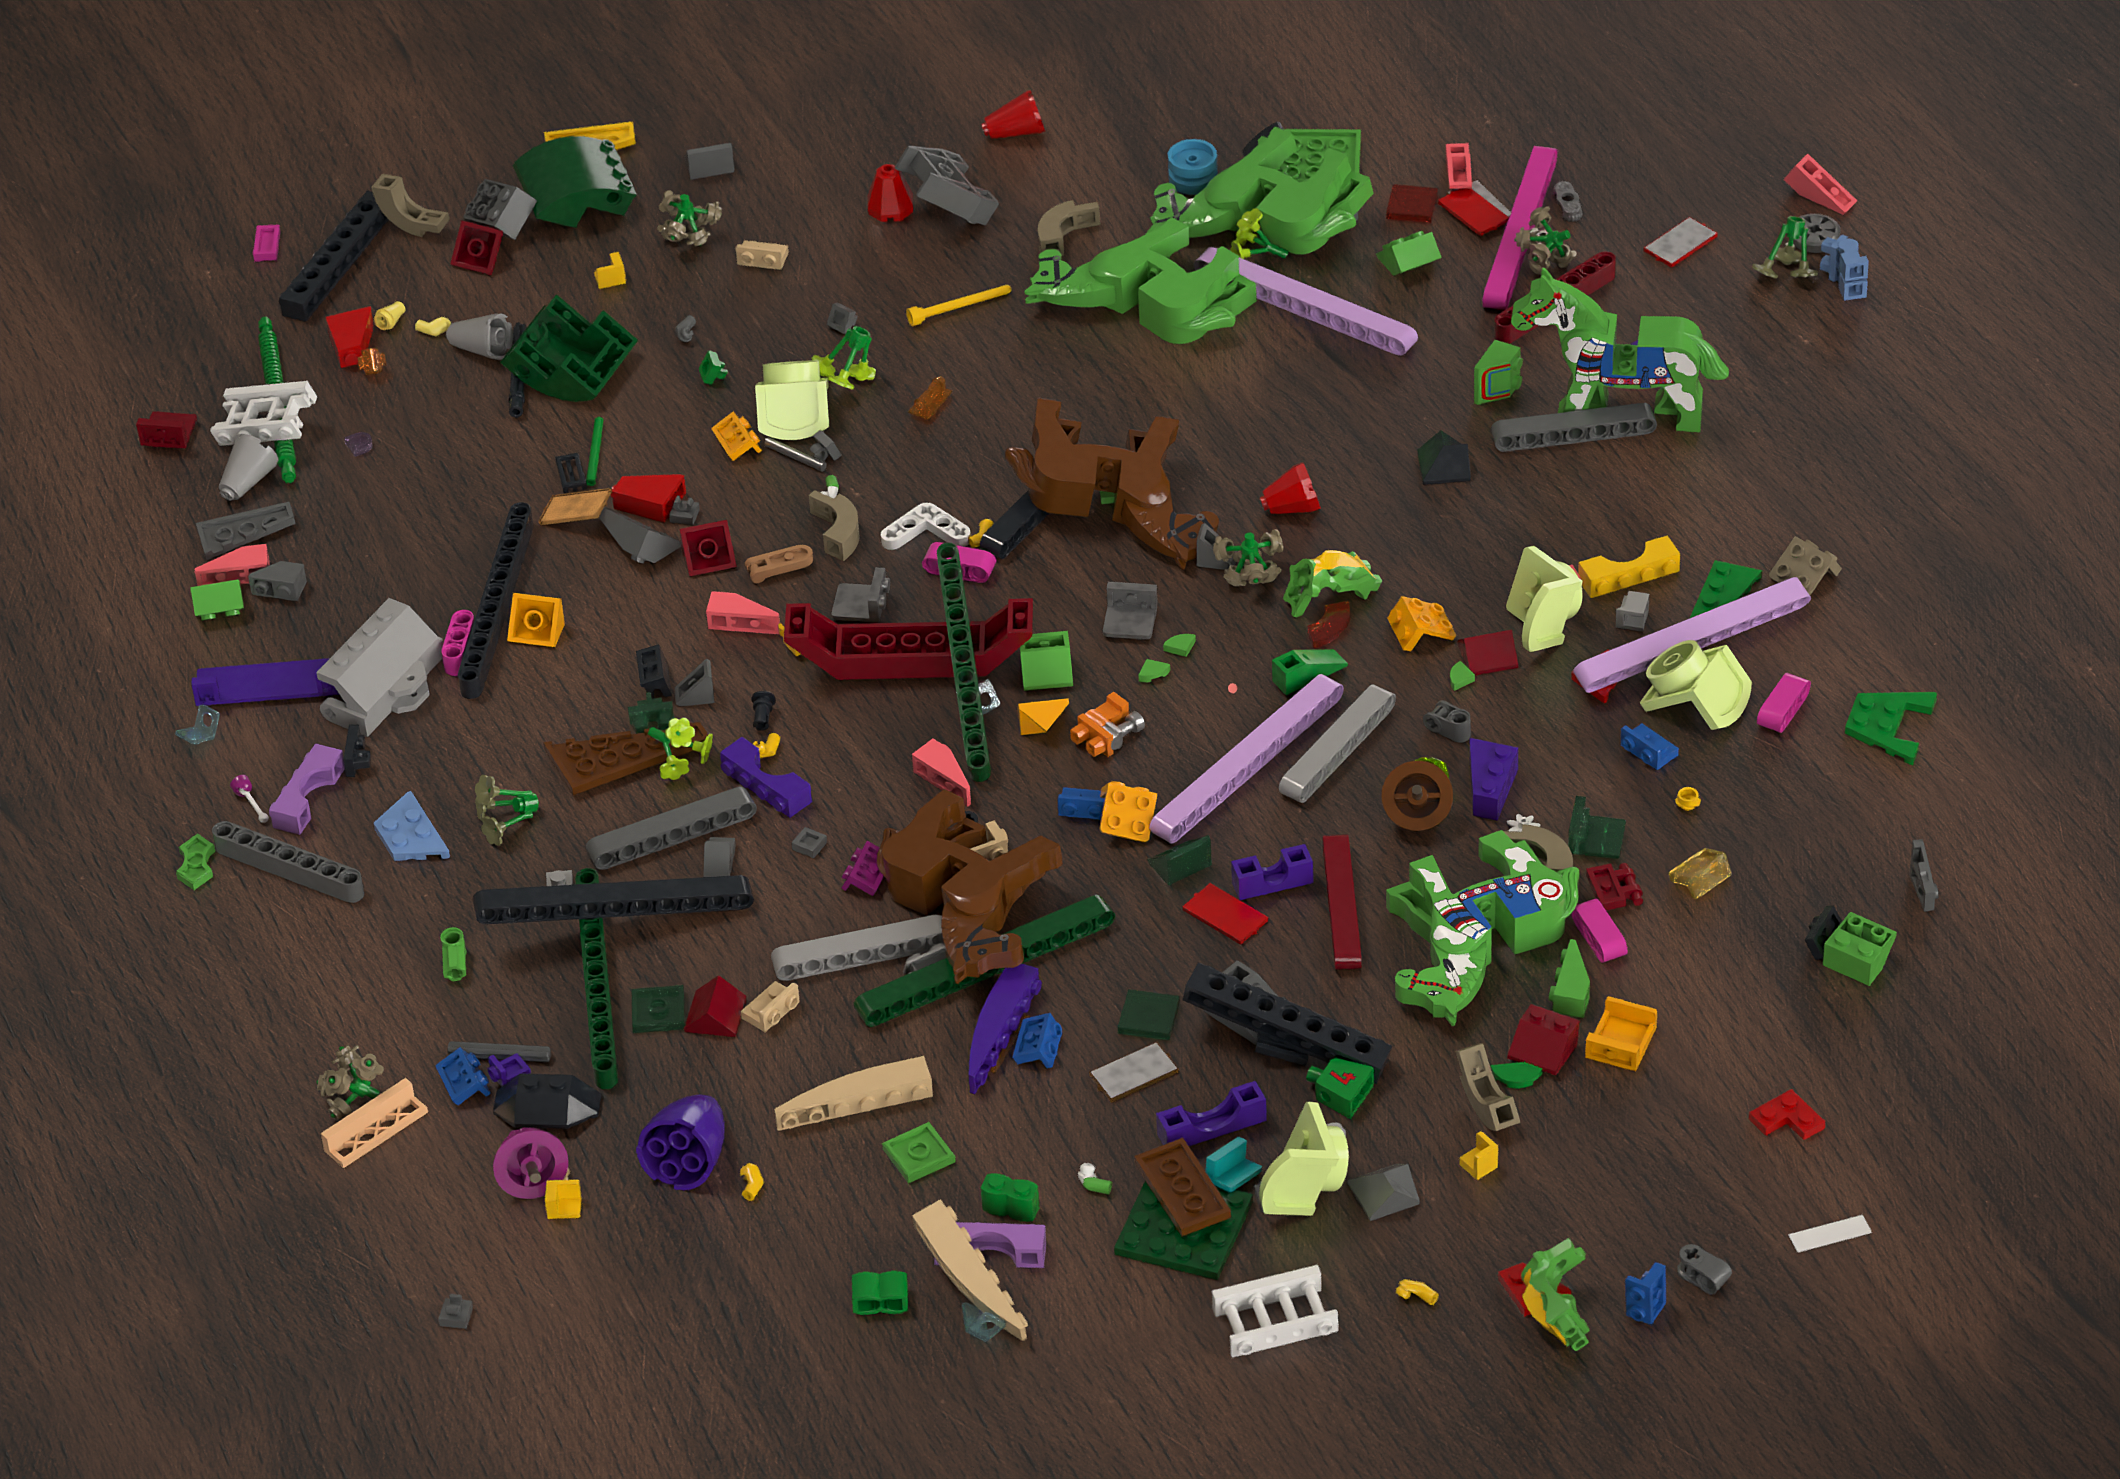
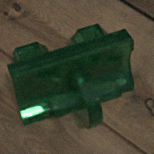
M646 692L647 700L637 701V706L628 707L630 725H633L636 734L644 733V729H648L647 722L657 721L659 730H666L669 728V721L674 718L672 701L662 702L661 698L652 699L651 692Z

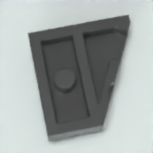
M1923 839L1912 840L1909 876L1924 912L1934 910L1935 899H1938L1939 896L1938 888L1933 883Z

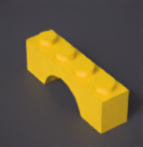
M1667 535L1645 542L1644 553L1639 558L1629 562H1615L1603 556L1579 562L1578 574L1583 581L1582 587L1590 598H1594L1679 572L1680 552Z

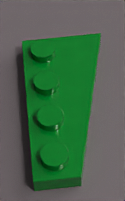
M1715 560L1690 618L1747 595L1755 582L1758 583L1762 578V570Z

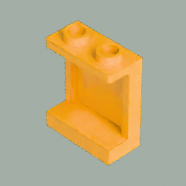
M1608 996L1605 1000V1011L1595 1032H1589L1586 1038L1585 1058L1636 1071L1657 1028V1010Z

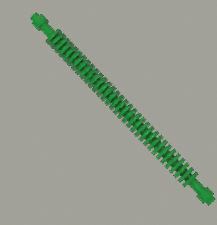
M262 317L258 322L260 331L258 341L265 385L284 383L277 337L272 331V321L268 317ZM293 439L274 441L275 452L278 457L277 464L282 468V479L286 483H292L296 478L295 468L293 467L296 463Z

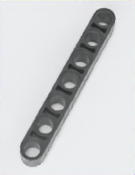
M1637 403L1499 420L1491 426V433L1497 450L1506 452L1645 435L1652 433L1656 429L1657 423L1652 407L1647 403Z
M736 787L596 836L587 842L586 851L596 868L600 870L608 869L747 820L756 813L757 806L744 787Z
M228 821L218 822L212 828L215 849L221 855L346 902H357L364 896L361 873L357 869Z

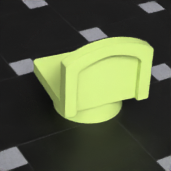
M819 361L763 364L764 382H758L755 385L759 432L772 438L797 440L811 437L819 430L823 431L829 427L827 398L829 382L828 378H820Z
M1535 546L1524 548L1506 604L1507 610L1524 622L1522 644L1529 652L1563 644L1565 635L1562 634L1565 622L1577 614L1582 603L1581 585L1583 581L1578 578L1575 571L1569 565L1553 560Z
M1687 640L1668 648L1649 665L1646 676L1652 683V686L1640 701V704L1647 712L1692 701L1711 730L1731 725L1741 716L1750 698L1752 681L1727 645L1702 651L1696 641Z
M1317 1102L1305 1103L1283 1153L1274 1160L1263 1176L1260 1184L1259 1199L1264 1214L1313 1216L1316 1209L1315 1202L1320 1192L1337 1191L1345 1180L1348 1168V1145L1345 1134L1338 1126L1326 1125Z

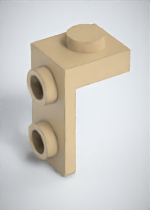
M995 820L985 823L988 843L971 848V850L989 861L1008 852L1007 834L1003 828H999Z

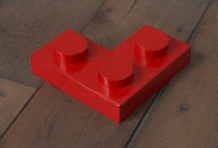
M1792 1089L1749 1112V1120L1765 1136L1786 1124L1803 1140L1825 1129V1120Z

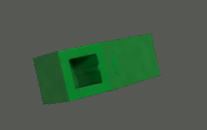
M1334 649L1291 650L1272 659V682L1285 695H1288L1305 687L1319 674L1328 676L1347 667L1348 663Z

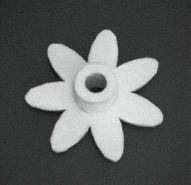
M1520 814L1516 815L1517 821H1507V824L1512 827L1509 831L1522 832V824L1540 827V824L1532 823L1533 816L1526 818Z

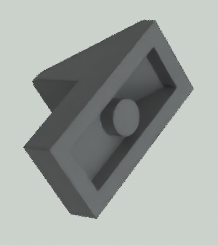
M710 837L709 841H705L704 877L731 875L736 848L735 838Z

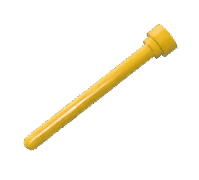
M1009 285L1000 286L924 309L917 306L907 308V319L911 326L919 325L926 317L1009 294L1011 287Z

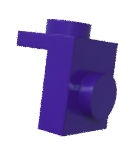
M518 1053L500 1062L494 1055L488 1057L490 1065L487 1068L491 1080L493 1082L497 1081L501 1087L519 1074H531L530 1068Z

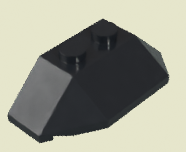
M519 1074L496 1091L493 1114L497 1117L499 1116L513 1127L568 1129L585 1122L589 1118L593 1119L599 1116L602 1094L574 1075Z

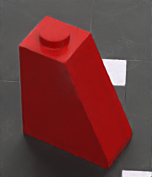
M371 307L327 316L328 335L340 367L363 363L374 329Z
M681 474L622 476L619 482L611 489L614 509L663 523L669 518L676 497L680 496V500H682L686 494L685 478Z

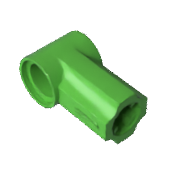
M451 927L444 930L440 936L443 955L444 978H448L451 981H460L462 977L466 976L467 950L463 932L459 928Z

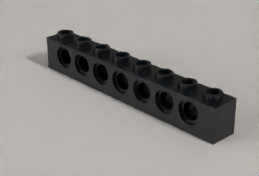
M367 190L358 199L356 205L346 214L342 222L336 226L333 233L324 241L320 249L314 253L311 260L302 268V271L292 280L288 288L281 293L279 305L281 306L282 316L307 322L389 219L379 208L372 191Z
M1198 962L1185 986L1183 1001L1327 1063L1331 1059L1337 1058L1374 1067L1375 1084H1377L1389 1060L1392 1045L1387 1044L1385 1041L1366 1035L1358 1029L1338 1023L1332 1018L1317 1014L1309 1008L1289 1002L1283 997L1268 993L1260 987L1252 986L1237 977L1217 971L1211 966Z

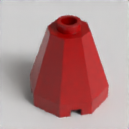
M885 164L876 170L868 193V214L881 222H888V218H894V221H901L913 213V193L901 171L896 170L894 165Z
M1303 462L1292 466L1262 490L1264 496L1260 497L1264 511L1269 509L1271 514L1313 512L1321 509Z

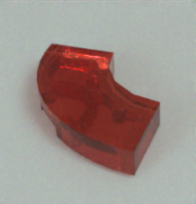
M1349 601L1325 605L1323 617L1316 623L1307 626V633L1313 648L1321 647L1334 641L1339 637L1344 628H1347L1350 621Z

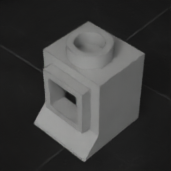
M1629 591L1627 596L1624 595L1621 607L1616 609V628L1643 632L1649 613V594Z

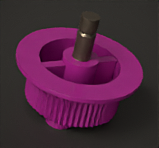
M531 1127L511 1131L497 1150L493 1161V1172L499 1186L508 1194L522 1199L544 1196L546 1194V1182L549 1180H563L568 1170V1155L562 1142L548 1132Z

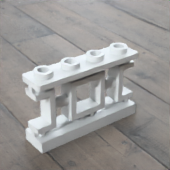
M308 381L228 388L223 395L227 402H224L222 405L228 413L226 422L215 423L210 432L221 446L233 445L235 440L242 434L257 437L262 440L261 442L301 438L302 433L299 428L303 427V423L297 415L300 408H308L311 404H315L317 396ZM269 411L267 418L256 419L259 412Z

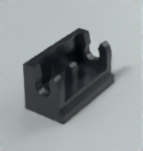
M657 644L637 650L636 657L640 685L645 688L648 697L655 699L653 692L655 689H660L665 698L672 696L668 664L660 645Z

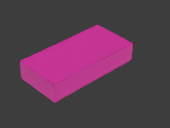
M279 225L257 226L253 251L254 261L277 260L281 232Z

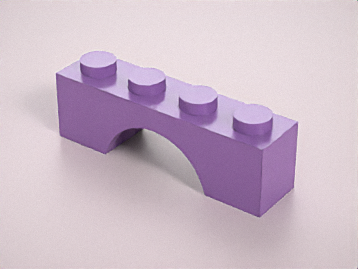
M315 744L311 751L305 755L304 761L294 771L287 786L285 785L282 788L280 796L270 806L269 815L273 828L298 835L302 833L311 820L309 803L305 796L317 787L334 785L345 770L342 750Z
M956 1222L959 1228L964 1227L971 1238L969 1243L973 1249L1004 1252L1013 1259L1016 1267L1044 1268L1046 1251L1045 1225ZM934 1257L935 1265H939Z

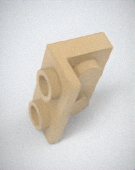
M744 240L742 245L738 244L736 247L737 265L781 270L789 253L788 246Z
M775 981L741 1011V1018L766 1032L800 1002L798 985L791 983L788 987H785Z

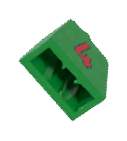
M1334 1058L1331 1059L1324 1070L1311 1066L1306 1080L1315 1084L1318 1102L1351 1119L1374 1086V1067Z

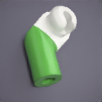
M829 475L825 480L827 491H822L821 493L834 499L837 496L839 484L834 475Z
M1082 1164L1080 1172H1078V1178L1085 1189L1110 1194L1112 1181L1098 1179L1094 1174L1095 1167L1092 1164Z

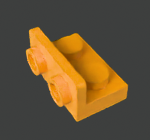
M734 411L711 428L733 461L751 447L757 453L762 451L758 445L760 442L759 437L753 430L749 431L751 428L749 422L744 416L739 418Z

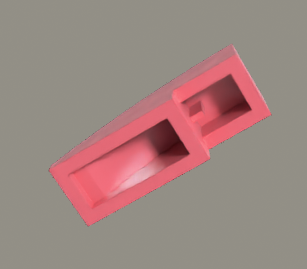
M1468 143L1446 144V167L1449 189L1472 188Z

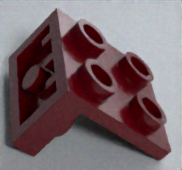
M153 411L149 419L138 418L136 427L140 445L186 449L197 422V415Z

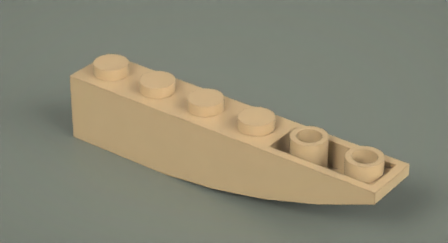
M921 1056L871 1067L813 1088L774 1109L777 1130L932 1097V1079L925 1058Z
M940 1199L912 1215L915 1229L942 1270L956 1287L978 1309L999 1326L1022 1341L1026 1339L1025 1327L1028 1325L1021 1312L1015 1313L1011 1307L1014 1304L1006 1290L1003 1292L1000 1290L996 1274L992 1269L988 1271L984 1266L985 1259L978 1248L973 1249L970 1245V1235L964 1227L959 1228L955 1222L958 1219L950 1206L945 1207Z

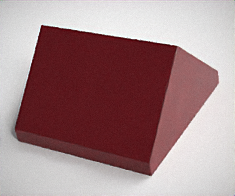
M727 520L679 529L682 555L689 577L737 567Z
M1512 630L1457 640L1466 667L1475 675L1518 668Z
M718 975L695 991L684 1032L736 1037L741 1021V1011L745 1007L747 996Z

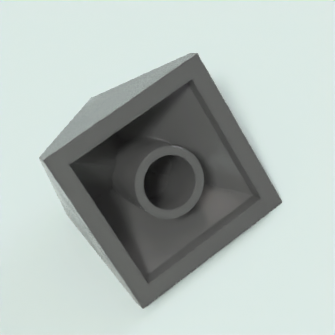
M1396 1163L1347 1180L1349 1188L1370 1221L1420 1204L1408 1164Z

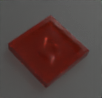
M1393 184L1386 211V219L1431 223L1438 196V188Z

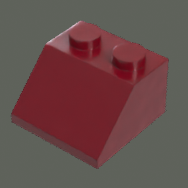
M1531 1004L1519 1021L1507 1059L1518 1063L1526 1062L1556 1076L1578 1045L1580 1021Z

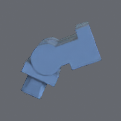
M1841 235L1837 240L1827 237L1821 244V251L1830 254V256L1825 255L1822 258L1820 269L1829 273L1830 281H1838L1839 290L1844 301L1866 298V278H1868L1869 261L1866 256L1860 257L1858 242L1854 239H1848L1845 235Z

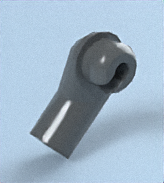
M688 315L675 328L677 337L682 342H688L692 339L693 330L690 331V329L696 324L693 316Z

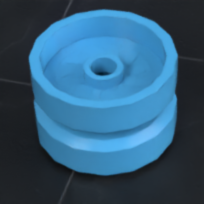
M1198 139L1183 140L1173 145L1168 152L1169 183L1176 187V191L1188 195L1198 194L1205 189L1209 181L1218 175L1217 151L1214 146Z

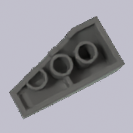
M604 506L598 516L622 549L631 553V559L644 564L645 560L655 563L681 547V541L663 532H658L650 526L635 521L611 508Z

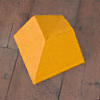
M1069 699L1018 704L1017 712L1021 735L1047 732L1068 706Z

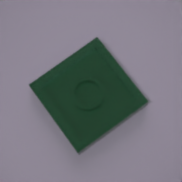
M684 985L632 989L633 1033L684 1029Z
M1128 989L1117 1027L1118 1033L1170 1040L1180 1004V996Z

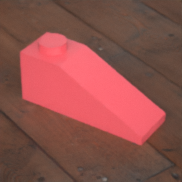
M1809 154L1784 178V181L1800 196L1842 215L1857 202Z
M267 545L240 547L196 567L197 585L201 586L239 579L241 584H248L250 573L270 566Z
M711 592L706 609L708 629L779 634V613L736 593Z
M932 738L912 754L913 772L940 790L946 789L962 797L964 805L967 807L971 805L970 786L948 746Z

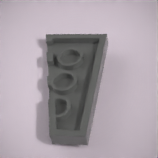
M285 502L198 522L196 527L205 559L208 560L295 524V519L290 502Z

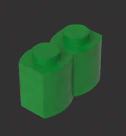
M997 1173L986 1175L981 1186L982 1209L985 1212L996 1216L1008 1215L1022 1222L1034 1221L1040 1208L1037 1184L1024 1179L1012 1180L1008 1176Z
M865 1271L853 1274V1313L871 1315L879 1312L887 1314L907 1312V1273L888 1271L878 1274Z

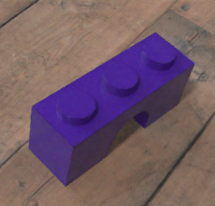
M1305 844L1281 849L1279 861L1270 867H1261L1256 855L1231 861L1232 884L1239 900L1313 883V860Z

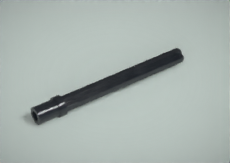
M517 322L513 327L512 346L527 328L525 324ZM511 372L510 394L508 396L509 414L512 417H520L523 414V404L525 402L524 382Z

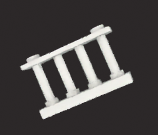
M1318 1265L1212 1291V1306L1215 1316L1227 1314L1234 1335H1230V1354L1232 1357L1248 1355L1252 1352L1321 1335H1328L1338 1331L1337 1310L1325 1312L1317 1294L1318 1291H1321V1272ZM1306 1295L1314 1315L1298 1318L1290 1298ZM1280 1301L1287 1321L1272 1325L1264 1305ZM1253 1308L1261 1328L1245 1332L1237 1311Z

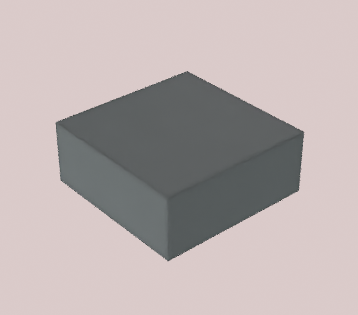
M805 827L791 843L792 850L814 859L826 845L827 836Z

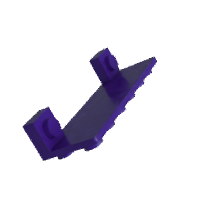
M330 658L197 669V677L192 678L191 683L196 706L340 694L333 685L320 681L317 678V671Z

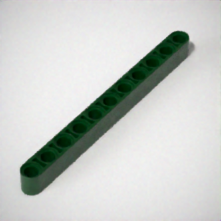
M943 543L938 547L936 554L965 756L970 778L976 782H982L990 777L991 766L962 567L957 546L953 543Z
M591 868L581 869L575 876L576 884L599 883L597 871ZM603 918L579 919L594 1081L598 1088L611 1089L618 1083V1070Z
M1094 895L1004 934L1013 933L1021 937L1024 955L1023 964L1107 928L1115 920V913L1100 895ZM945 958L862 993L855 999L853 1007L867 1026L874 1027L1003 972L1005 968L988 970L979 977L967 976L960 983L956 984L953 967L948 959Z

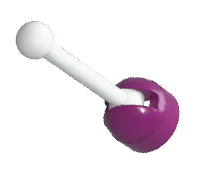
M246 775L236 776L231 781L230 788L237 796H246L259 815V821L266 823L269 819L268 815L261 811L249 793L253 788L251 781Z

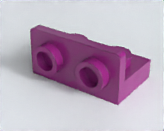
M866 841L862 849L856 848L850 861L854 862L853 865H848L841 877L845 880L841 889L846 891L848 886L852 884L872 896L874 895L883 878L877 866L878 846Z

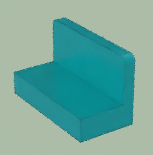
M1238 1136L1207 1157L1205 1172L1215 1186L1233 1192L1262 1172L1261 1165L1246 1159L1247 1140Z

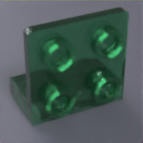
M1576 796L1568 836V847L1571 853L1619 859L1626 820L1591 816L1590 808L1586 807V797Z

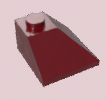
M461 220L450 265L492 275L503 231Z

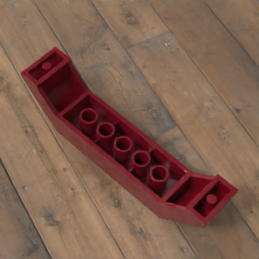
M1033 598L1008 599V604L986 621H969L977 677L987 676L1032 637ZM811 603L786 604L784 642L837 680L954 677L946 622L836 624L811 608Z

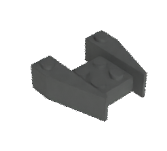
M908 146L895 166L896 170L914 175L923 181V184L916 193L918 197L955 213L972 224L980 223L986 225L999 205V202L990 191L972 186L964 176L969 166L959 154L944 149Z

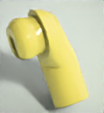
M445 317L437 318L430 323L418 320L415 329L425 334L438 336L449 328L451 322Z

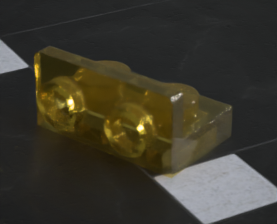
M1704 848L1668 872L1671 882L1688 886L1691 897L1698 899L1730 877L1732 872L1725 852Z

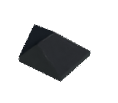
M1440 430L1417 450L1423 485L1471 481L1468 444H1461Z

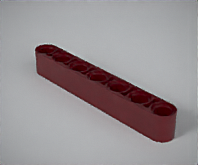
M1607 251L1597 253L1555 280L1567 283L1588 296L1615 279L1616 256ZM1513 306L1495 317L1494 338L1495 340L1510 344L1540 325L1535 324L1531 329L1524 331L1516 329L1511 323Z
M1349 835L1322 836L1335 970L1362 968Z

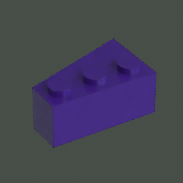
M1470 738L1469 761L1473 816L1498 821L1518 771V747Z

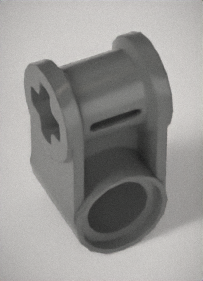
M1440 700L1432 712H1427L1423 716V723L1430 731L1443 735L1454 742H1465L1471 737L1469 712L1451 705L1447 701Z
M1689 1244L1681 1248L1679 1253L1681 1262L1677 1268L1679 1277L1699 1287L1705 1293H1716L1731 1277L1732 1270L1724 1260L1711 1255L1697 1245Z

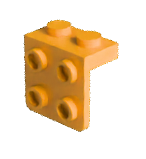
M1402 596L1387 617L1402 649L1406 651H1412L1423 633L1448 640H1454L1456 637V633L1444 612V608L1437 603H1428L1417 598Z
M1111 781L1103 786L1100 798H1105L1100 831L1104 834L1139 842L1148 841L1151 833L1149 827L1154 816L1157 793L1149 792V789L1143 787H1127L1124 783Z

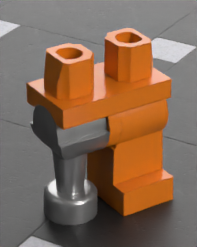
M1112 692L1107 696L1105 703L1096 709H1091L1085 714L1082 713L1078 716V725L1070 730V737L1077 745L1086 740V750L1093 757L1101 753L1109 757L1114 754V750L1122 747L1123 737L1130 731L1139 732L1144 729L1145 722L1138 712L1133 711L1129 714V702L1115 692Z

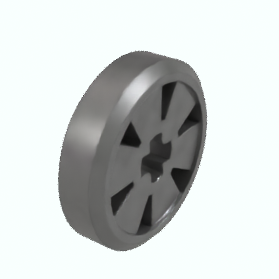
M1822 214L1800 216V218L1806 220L1805 228H1808L1806 236L1807 252L1821 253V244L1827 237L1836 240L1840 237V226L1831 217ZM1801 236L1800 239H1794L1793 243L1800 250Z

